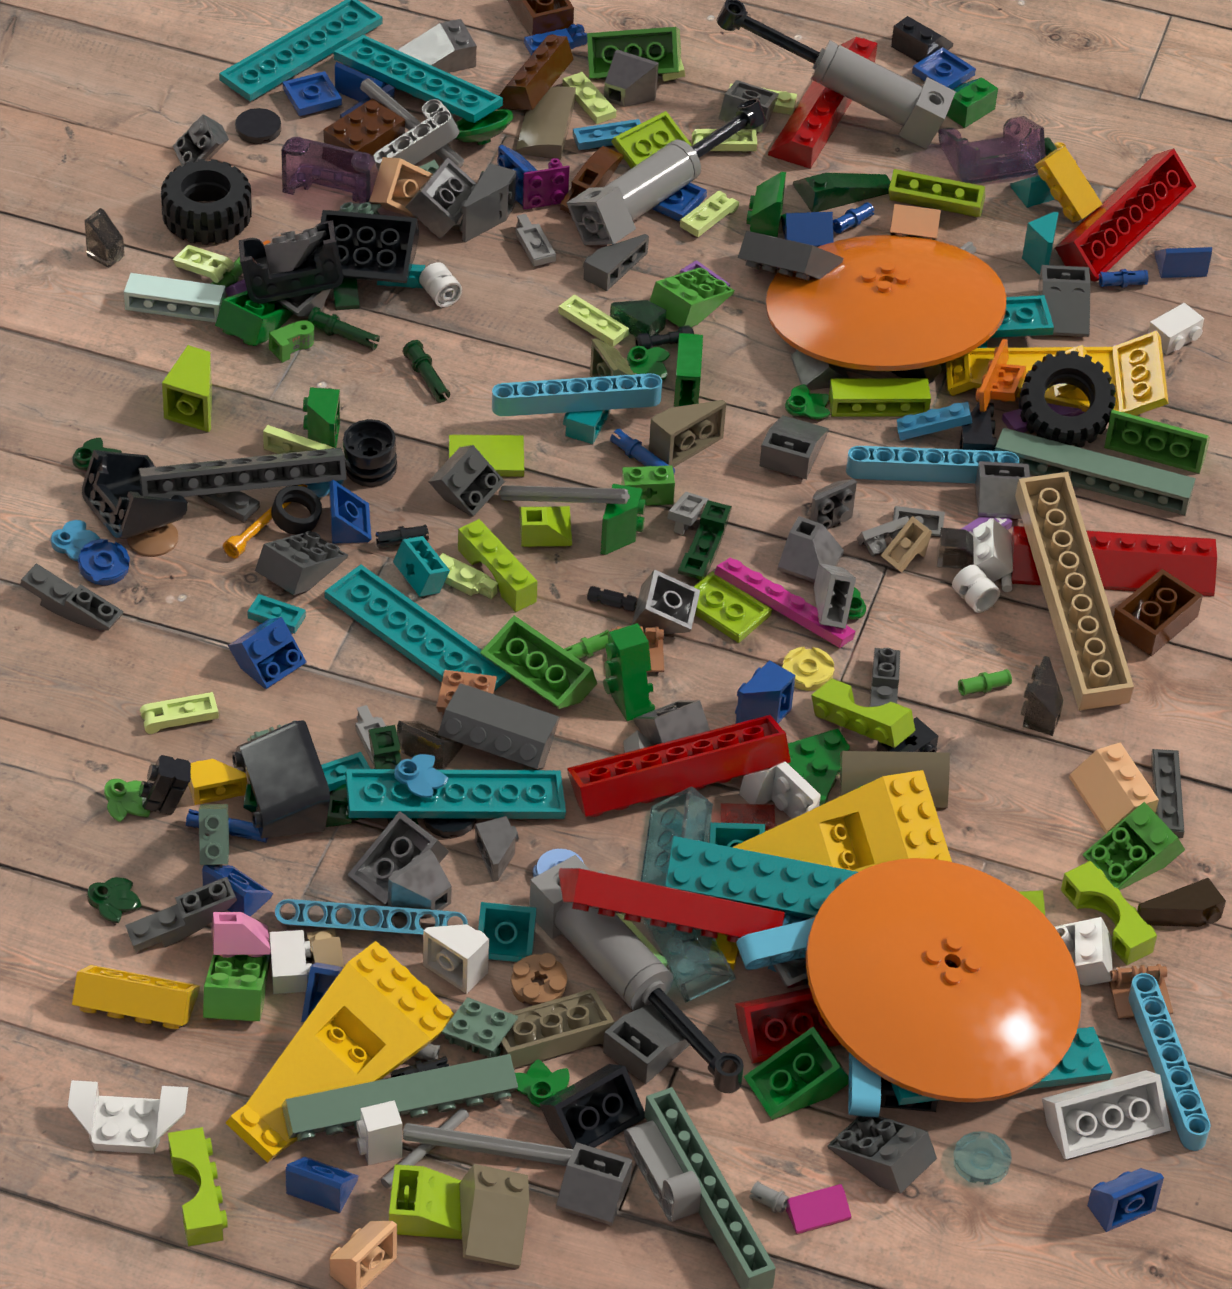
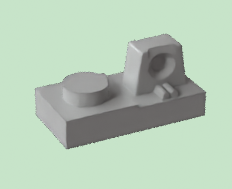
M685 492L668 513L667 519L675 521L674 532L683 535L688 530V527L692 526L697 518L702 515L709 499Z
M905 516L863 531L857 537V541L860 546L865 545L871 556L881 554L887 548L885 538L891 537L893 540L909 521V518Z

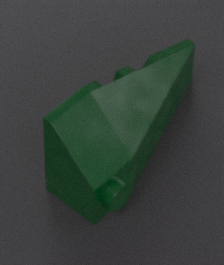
M822 173L793 181V186L811 212H821L889 194L891 181L886 174Z

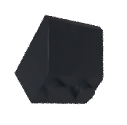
M909 16L893 26L891 47L916 62H920L942 47L949 50L954 44L944 36Z

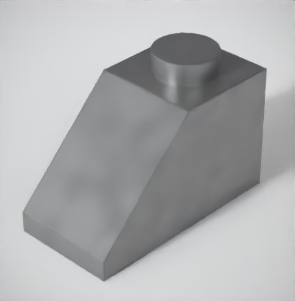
M507 816L475 825V843L493 882L498 881L515 854V842L519 841L517 829L515 826L510 825Z

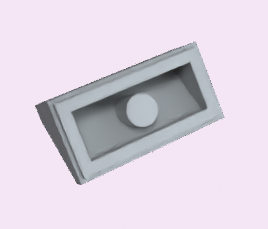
M895 506L893 521L908 516L910 520L913 516L932 531L931 536L942 537L945 512Z

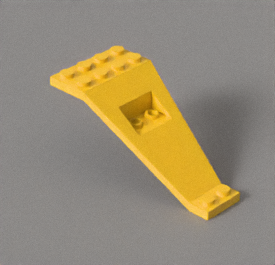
M1158 331L1113 347H1084L1080 345L1078 347L1008 348L1009 359L1007 364L1026 366V373L1032 369L1035 362H1042L1043 357L1048 354H1052L1055 357L1057 351H1065V354L1077 351L1079 352L1078 356L1085 357L1086 354L1091 356V361L1095 364L1099 361L1104 366L1102 371L1109 372L1112 377L1110 384H1114L1116 390L1114 395L1116 401L1113 410L1137 416L1169 404L1161 336ZM976 348L961 357L946 362L948 391L952 396L972 388H981L983 375L988 372L989 361L994 359L995 348ZM1056 384L1048 388L1044 394L1045 400L1049 404L1079 408L1083 412L1088 411L1090 406L1085 393L1074 385ZM1021 386V388H1020V390H1019V393H1018V395H1017V397H1019V398H1020V392H1021L1022 386Z
M923 770L882 776L733 847L856 872L883 862L898 859L925 858L952 862Z
M375 941L347 962L247 1103L232 1114L225 1124L268 1163L298 1140L297 1137L289 1139L282 1109L285 1099L381 1080L440 1036L443 1029L454 1016V1013L427 986L415 978L405 966L401 965L386 948Z

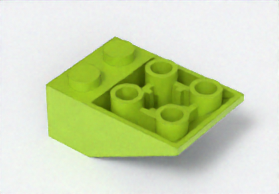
M395 1164L389 1221L397 1224V1235L462 1239L461 1180L424 1166Z

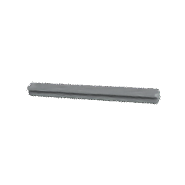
M367 78L361 83L360 89L370 98L375 99L404 118L405 127L408 130L421 123L372 80ZM447 144L435 151L444 161L449 158L459 168L463 166L464 159Z
M504 485L499 491L501 499L506 501L626 504L628 499H630L627 489Z
M406 1123L403 1130V1139L406 1141L567 1166L574 1150Z

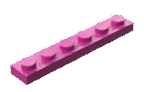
M730 557L717 565L715 575L835 646L841 648L853 640L856 631L848 627L847 624L846 628L820 624L816 607L807 603L802 597L795 596L785 590L783 586L766 579L761 573L744 566L739 560Z

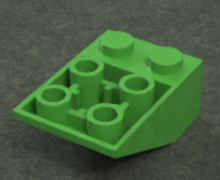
M696 268L656 281L648 307L679 327L687 325L693 327L702 322L733 295L735 290L728 287L724 281L711 276L707 270Z
M1143 802L1082 855L1098 869H1101L1107 880L1114 887L1122 890L1165 868L1184 852L1185 848L1169 827Z
M213 954L204 984L203 1018L260 1021L264 1006L270 955H263L261 957L235 955L226 958Z

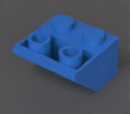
M504 145L498 146V166L516 171L515 201H518L523 206L524 173L538 170L521 154Z
M282 617L266 620L228 645L239 667L264 689L272 686L307 663Z
M770 660L762 668L759 667L753 674V677L747 683H743L737 691L736 724L771 715L779 723L792 709L796 675Z

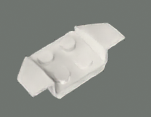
M786 761L768 770L745 775L739 794L754 809L772 800L776 807L784 811L791 819L819 807L821 797Z
M71 1080L68 1108L89 1134V1139L95 1151L154 1154L160 1143V1138L185 1115L188 1087L162 1086L160 1099L99 1096L98 1082Z

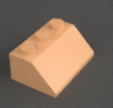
M1121 742L1097 749L1069 776L1106 834L1143 802L1156 814L1159 799Z

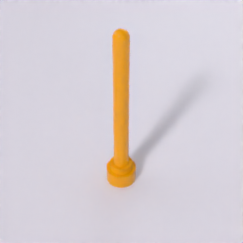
M305 484L297 485V486H303V487H306V488H307V485H305ZM291 502L284 503L282 505L283 508H286ZM272 507L242 534L231 536L223 543V549L229 557L236 559L245 552L246 543L273 519L271 516Z

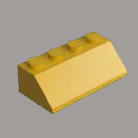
M89 965L77 971L72 1005L80 1006L79 1010L86 1013H96L97 1010L106 1011L107 1016L122 1019L124 1015L135 1017V1021L139 1023L151 1024L153 1020L163 1022V1027L179 1029L180 1026L187 1024L190 1020L200 991V985Z

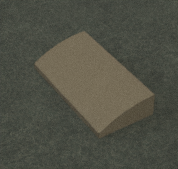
M551 87L533 110H526L516 148L517 153L561 160L575 105L576 87Z
M842 751L840 753V796L882 776L923 770L935 808H948L950 753Z
M593 988L509 1012L518 1016V1019L498 1047H501V1056L511 1055L513 1067L517 1068L534 1063L537 1059L542 1061L604 1043L605 1031L615 1022Z

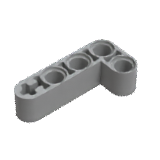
M437 99L427 101L422 107L426 120L374 154L373 159L378 169L383 157L401 158L415 165L458 136L459 129L451 113L441 101Z
M652 1120L626 1129L624 1137L627 1147L667 1219L673 1222L698 1213L701 1200L699 1180L692 1170L683 1173L655 1122Z

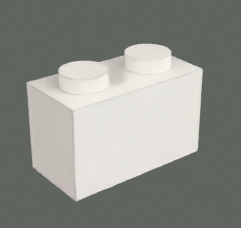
M1183 303L1152 320L1148 333L1158 331L1161 336L1162 352L1168 355L1201 336L1204 318L1187 304Z
M994 518L974 528V565L978 566L992 582L1013 572L1012 534Z
M303 930L270 932L273 994L306 992L310 966L312 965V963H306V958H311L310 941H304Z
M395 1100L360 1108V1120L356 1121L360 1138H357L356 1141L359 1154L365 1155L368 1166L402 1158V1121Z

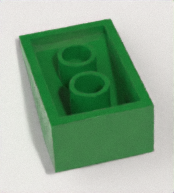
M244 291L222 300L215 326L223 329V332L227 335L243 339L245 344L256 346L268 341L269 332L279 329L294 313L276 301L262 304L255 303L249 298L248 292Z
M814 1027L744 1076L772 1120L828 1099L849 1084V1075Z

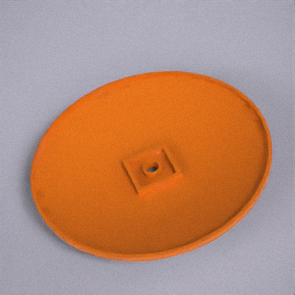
M861 236L819 246L818 248L842 257L843 262L821 279L810 277L809 281L795 277L796 274L794 273L792 277L778 272L770 283L766 297L767 316L770 324L776 333L790 346L812 358L829 364L870 371L918 369L938 365L961 357L975 350L993 336L1000 327L1006 312L1005 288L1001 279L988 264L956 246L914 236Z
M910 858L883 862L868 867L842 882L821 905L812 923L806 948V970L810 990L820 1015L838 1041L858 1061L885 1080L903 1089L923 1096L954 1102H983L1009 1097L1025 1091L1049 1075L1061 1062L1073 1042L1080 1020L1081 990L1077 970L1065 942L1051 922L1031 901L1009 885L987 873L966 865L937 859ZM945 960L953 961L958 968H950L946 965Z

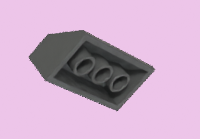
M750 231L745 232L738 255L739 259L746 261V266L759 269L760 266H763L762 270L776 273V270H779V274L792 277L794 273L796 274L795 277L809 281L810 277L821 279L843 262L842 257L813 245Z
M460 683L445 709L438 735L532 768L540 769L545 767L560 717Z

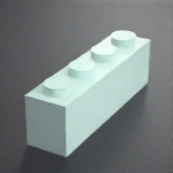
M130 273L124 290L125 310L215 323L222 300L226 298L225 286L136 273Z

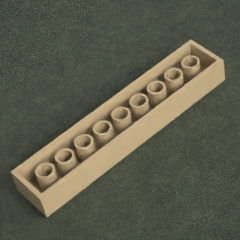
M1063 472L1021 478L1018 480L1015 497L1078 710L1127 704L1130 702L1134 685L1069 473Z

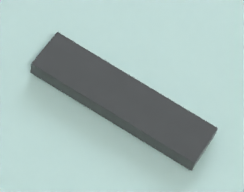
M1152 749L1153 792L1159 799L1156 815L1178 838H1183L1185 831L1179 750Z

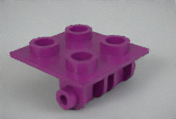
M553 158L548 163L549 169L525 172L523 210L561 204L569 191L570 166H563L559 159Z

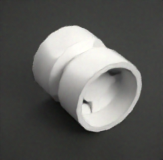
M436 262L430 264L421 272L419 282L438 306H451L460 298L462 286L443 263Z
M969 565L963 568L952 582L953 589L977 613L991 608L1000 596L999 588L976 565Z

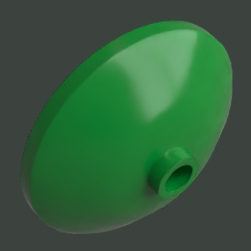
M498 109L475 123L460 118L455 121L459 129V134L455 139L467 143L477 142L478 145L490 143L491 138L501 134L511 123L513 113L510 110Z

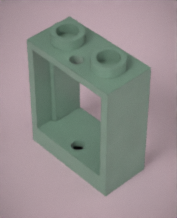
M202 804L199 807L200 865L228 864L229 862L228 804Z

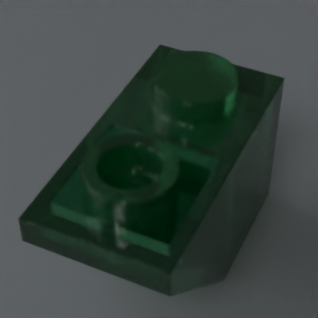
M648 300L613 302L610 306V317L628 327L629 333L635 337L637 334L648 333L650 336L657 335L665 329L666 310Z

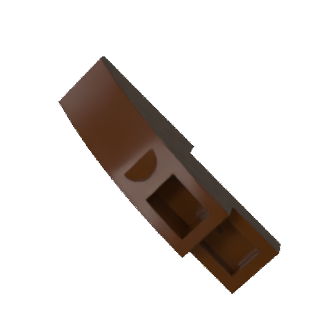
M605 146L599 148L586 161L572 180L571 188L560 204V210L571 214L567 202L588 188L605 187L624 158V155Z

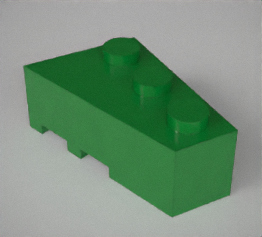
M638 623L610 631L608 633V643L605 645L607 661L604 662L606 679L603 680V686L606 693L611 694L626 721L634 720L633 718L655 710V705L649 700V693L654 692L653 684L648 683L647 671L651 670L649 641Z

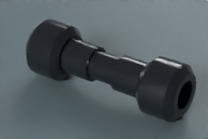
M687 325L679 327L677 331L668 332V334L650 336L648 333L637 334L635 346H643L648 350L663 344H675L679 341V333L694 334L692 327Z

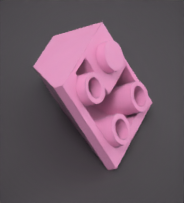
M213 912L211 934L214 955L226 958L235 955H248L250 957L270 955L271 949L267 925L242 912Z

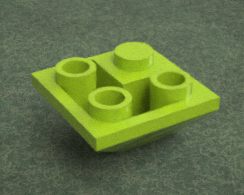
M570 506L519 507L521 547L572 546Z

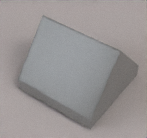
M638 730L623 741L624 753L651 746L650 740Z

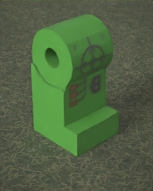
M306 320L297 321L269 332V349L282 363L290 359L291 353L300 349H308L314 344V325Z

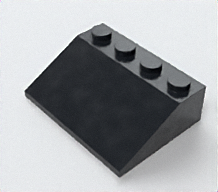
M322 210L320 223L333 220L343 269V278L398 283L408 282L419 238L417 218Z

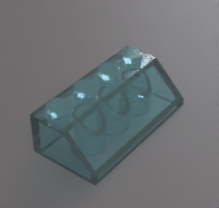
M692 786L651 806L641 882L665 887L673 836L708 843L713 803Z
M641 918L658 952L667 962L666 967L673 974L674 982L685 1003L736 979L715 939L701 936L702 931L693 929L692 934L675 931L676 925L667 924L666 928L651 926L650 920Z

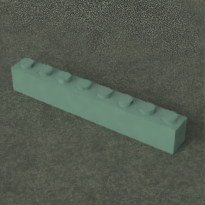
M1007 428L1002 429L995 451L1015 453L1019 457V464H1029L1030 475L1042 476L1068 472L1072 486L1184 516L1192 497L1196 479Z
M507 1054L289 1098L283 1102L282 1109L289 1139L297 1137L298 1141H306L315 1138V1133L326 1131L327 1136L342 1133L343 1128L354 1126L355 1130H357L356 1121L360 1120V1108L395 1100L400 1116L410 1114L411 1118H418L427 1115L428 1110L437 1108L439 1112H447L456 1109L455 1105L466 1103L467 1107L484 1103L483 1099L494 1097V1101L508 1099L511 1097V1093L518 1088L511 1055Z
M671 1087L646 1096L644 1117L647 1122L652 1120L655 1122L683 1173L692 1170L696 1174L701 1187L700 1209L698 1213L740 1288L772 1289L776 1268L675 1090Z

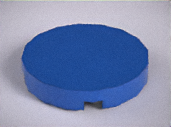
M107 539L93 540L81 549L78 557V568L80 574L86 580L98 585H111L124 579L129 570L130 557L127 550L117 542L114 544L108 542Z

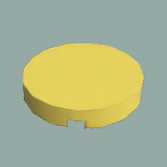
M798 647L791 650L784 657L782 668L796 675L794 687L805 691L818 690L831 678L833 679V659L828 653L819 648L812 647L811 650L805 649V647Z

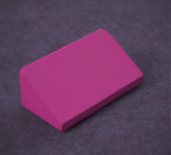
M842 1184L791 1197L787 1200L786 1212L796 1234L852 1218Z

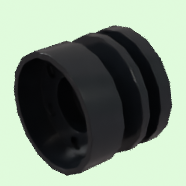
M373 419L361 420L349 426L344 432L343 437L347 476L354 483L368 487L383 485L390 481L396 474L398 466L394 430L388 424Z

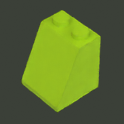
M187 345L163 380L164 419L210 432L212 378L209 351Z

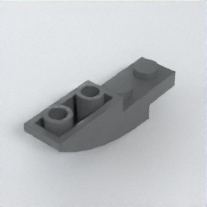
M37 563L21 579L20 586L41 598V606L74 623L108 631L123 615L124 611L80 584L75 588Z
M891 648L874 649L869 707L881 706L889 702L897 704L901 650H893Z
M228 877L175 897L176 905L125 925L135 952L160 942L163 943L164 947L177 943L210 924L213 912H225L237 901Z

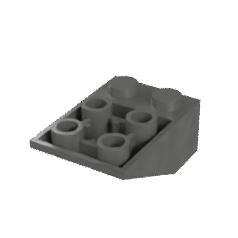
M490 163L485 172H481L477 185L472 186L468 199L463 200L460 213L463 214L460 224L462 242H467L507 220L515 207V170Z
M1042 265L1038 292L1039 295H1045L1054 325L1053 335L1089 337V267Z
M782 415L768 430L761 445L759 466L807 480L828 435L829 428Z
M307 531L263 544L255 571L291 594L296 595L313 588L346 560L348 555L342 552L337 545L321 539L319 534Z
M649 1004L623 1015L605 1031L603 1053L619 1065H624L628 1072L644 1084H647L690 1044L653 1004Z
M857 1116L848 1127L827 1145L828 1149L876 1185L900 1194L937 1159L928 1131L881 1116Z

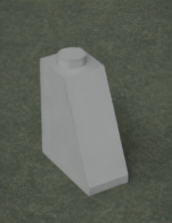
M820 563L818 565L814 593L820 624L846 628L856 577L843 567Z

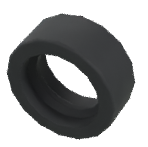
M297 485L286 486L275 497L271 516L274 523L281 530L289 534L298 535L312 531L315 528L322 513V504L319 497L312 490ZM287 502L300 503L309 510L311 516L308 518L293 517L284 510L282 505Z

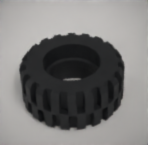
M198 159V162L189 161L184 166H177L173 172L166 176L161 186V206L164 224L173 234L176 233L178 238L182 240L188 239V242L194 244L196 242H201L202 245H208L211 242L218 244L222 243V240L226 239L229 241L233 239L235 234L239 235L248 226L252 217L251 185L248 182V178L237 167H231L230 163H220L215 159H211V161ZM199 201H215V202L200 203Z
M1057 351L1055 357L1052 354L1044 356L1042 362H1035L1032 369L1027 372L1020 392L1019 409L1022 410L1020 417L1022 422H1027L1026 429L1030 434L1035 432L1037 437L1067 445H1075V447L1079 448L1084 447L1086 441L1092 443L1097 439L1098 434L1101 435L1106 429L1111 411L1115 406V385L1110 384L1112 377L1109 372H1103L1104 366L1099 361L1096 364L1093 363L1091 356L1087 354L1085 357L1078 356L1079 352L1071 351V354H1065V351ZM1056 384L1074 385L1087 396L1090 403L1089 409L1078 416L1060 415L1047 404L1044 397L1045 391Z

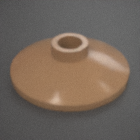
M170 523L128 538L127 542L129 547L140 555L148 557L161 556L173 550L177 545L178 531Z

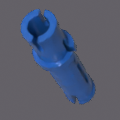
M621 429L614 431L621 439H618L613 434L611 435L610 442L623 449L625 455L629 458H635L644 466H670L643 447L642 442L638 439L633 440Z
M189 809L186 818L187 827L199 828V811ZM229 818V835L264 843L267 842L268 838L261 839L258 828H254L252 822Z

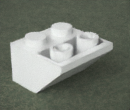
M1102 917L1054 926L1072 956L1081 985L1089 986L1111 981L1112 937Z

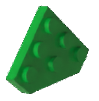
M839 728L788 743L791 760L788 764L821 795L819 806L827 802L828 795L840 774V753L850 750V746Z

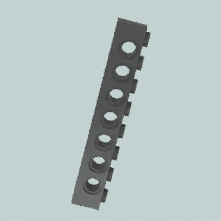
M341 447L139 469L142 496L171 498L173 495L187 497L346 480L345 456Z

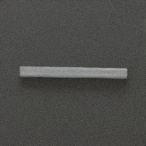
M460 1108L439 1128L456 1129L469 1117L468 1112L464 1108ZM421 1143L398 1165L414 1166L437 1145ZM394 1168L381 1179V1183L386 1188L392 1186Z

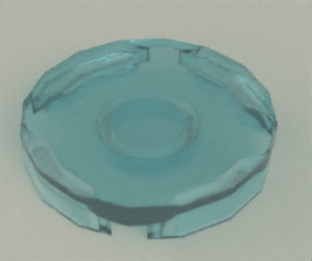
M985 1131L964 1135L957 1142L953 1154L954 1167L958 1173L969 1182H984V1185L1001 1181L1008 1174L1012 1161L1011 1150L1006 1142L997 1135Z

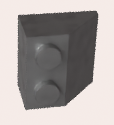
M736 80L725 93L719 119L724 120L725 123L729 122L735 117L736 112L739 111L737 107L741 103L758 98L767 121L753 129H756V133H762L769 122L779 93Z
M654 569L641 585L632 625L638 623L639 626H643V630L645 628L659 627V629H664V634L690 632L700 590Z
M678 700L633 718L642 734L650 740L651 746L710 730L700 700Z

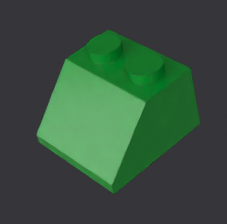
M982 77L953 89L956 92L946 116L963 128L968 127L995 110L998 88Z
M780 172L761 183L756 188L755 196L751 195L749 209L753 210H748L746 224L750 225V232L778 237L783 209L786 172Z
M310 387L309 396L304 397L303 412H307V415H304L303 430H308V439L337 448L340 430V389Z
M612 484V488L627 489L630 499H628L626 504L606 505L602 519L600 554L607 555L634 543L638 532L643 531L645 517H641V514H644L646 500L642 499V488Z

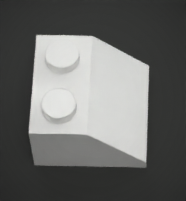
M467 924L427 927L424 930L423 966L466 994L488 974L489 938L482 931L475 930Z

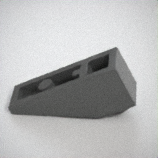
M643 234L598 249L591 256H588L583 263L584 280L608 291L648 254L649 236Z

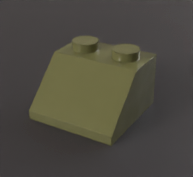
M597 338L592 339L591 377L637 374L633 373L627 359L623 358L616 348Z

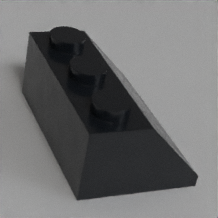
M608 1064L539 1103L550 1130L567 1149H574L576 1142L595 1148L645 1119V1111L624 1065Z

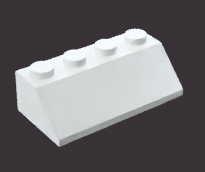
M1147 1070L1042 1098L1047 1127L1064 1159L1171 1131L1160 1075Z

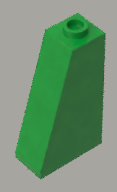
M679 333L674 407L699 404L703 335Z

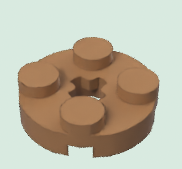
M550 953L530 955L514 964L511 975V990L518 1001L522 1003L525 1001L533 1006L562 998V994L567 987V973L554 955ZM535 977L545 979L543 985H539L538 982L533 983L532 981Z

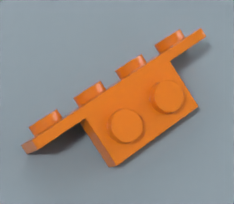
M1002 339L999 347L995 348L994 359L989 361L988 372L983 375L981 388H977L976 402H979L980 412L986 411L991 399L1004 402L1015 401L1027 374L1026 366L1007 364L1009 359L1007 339Z

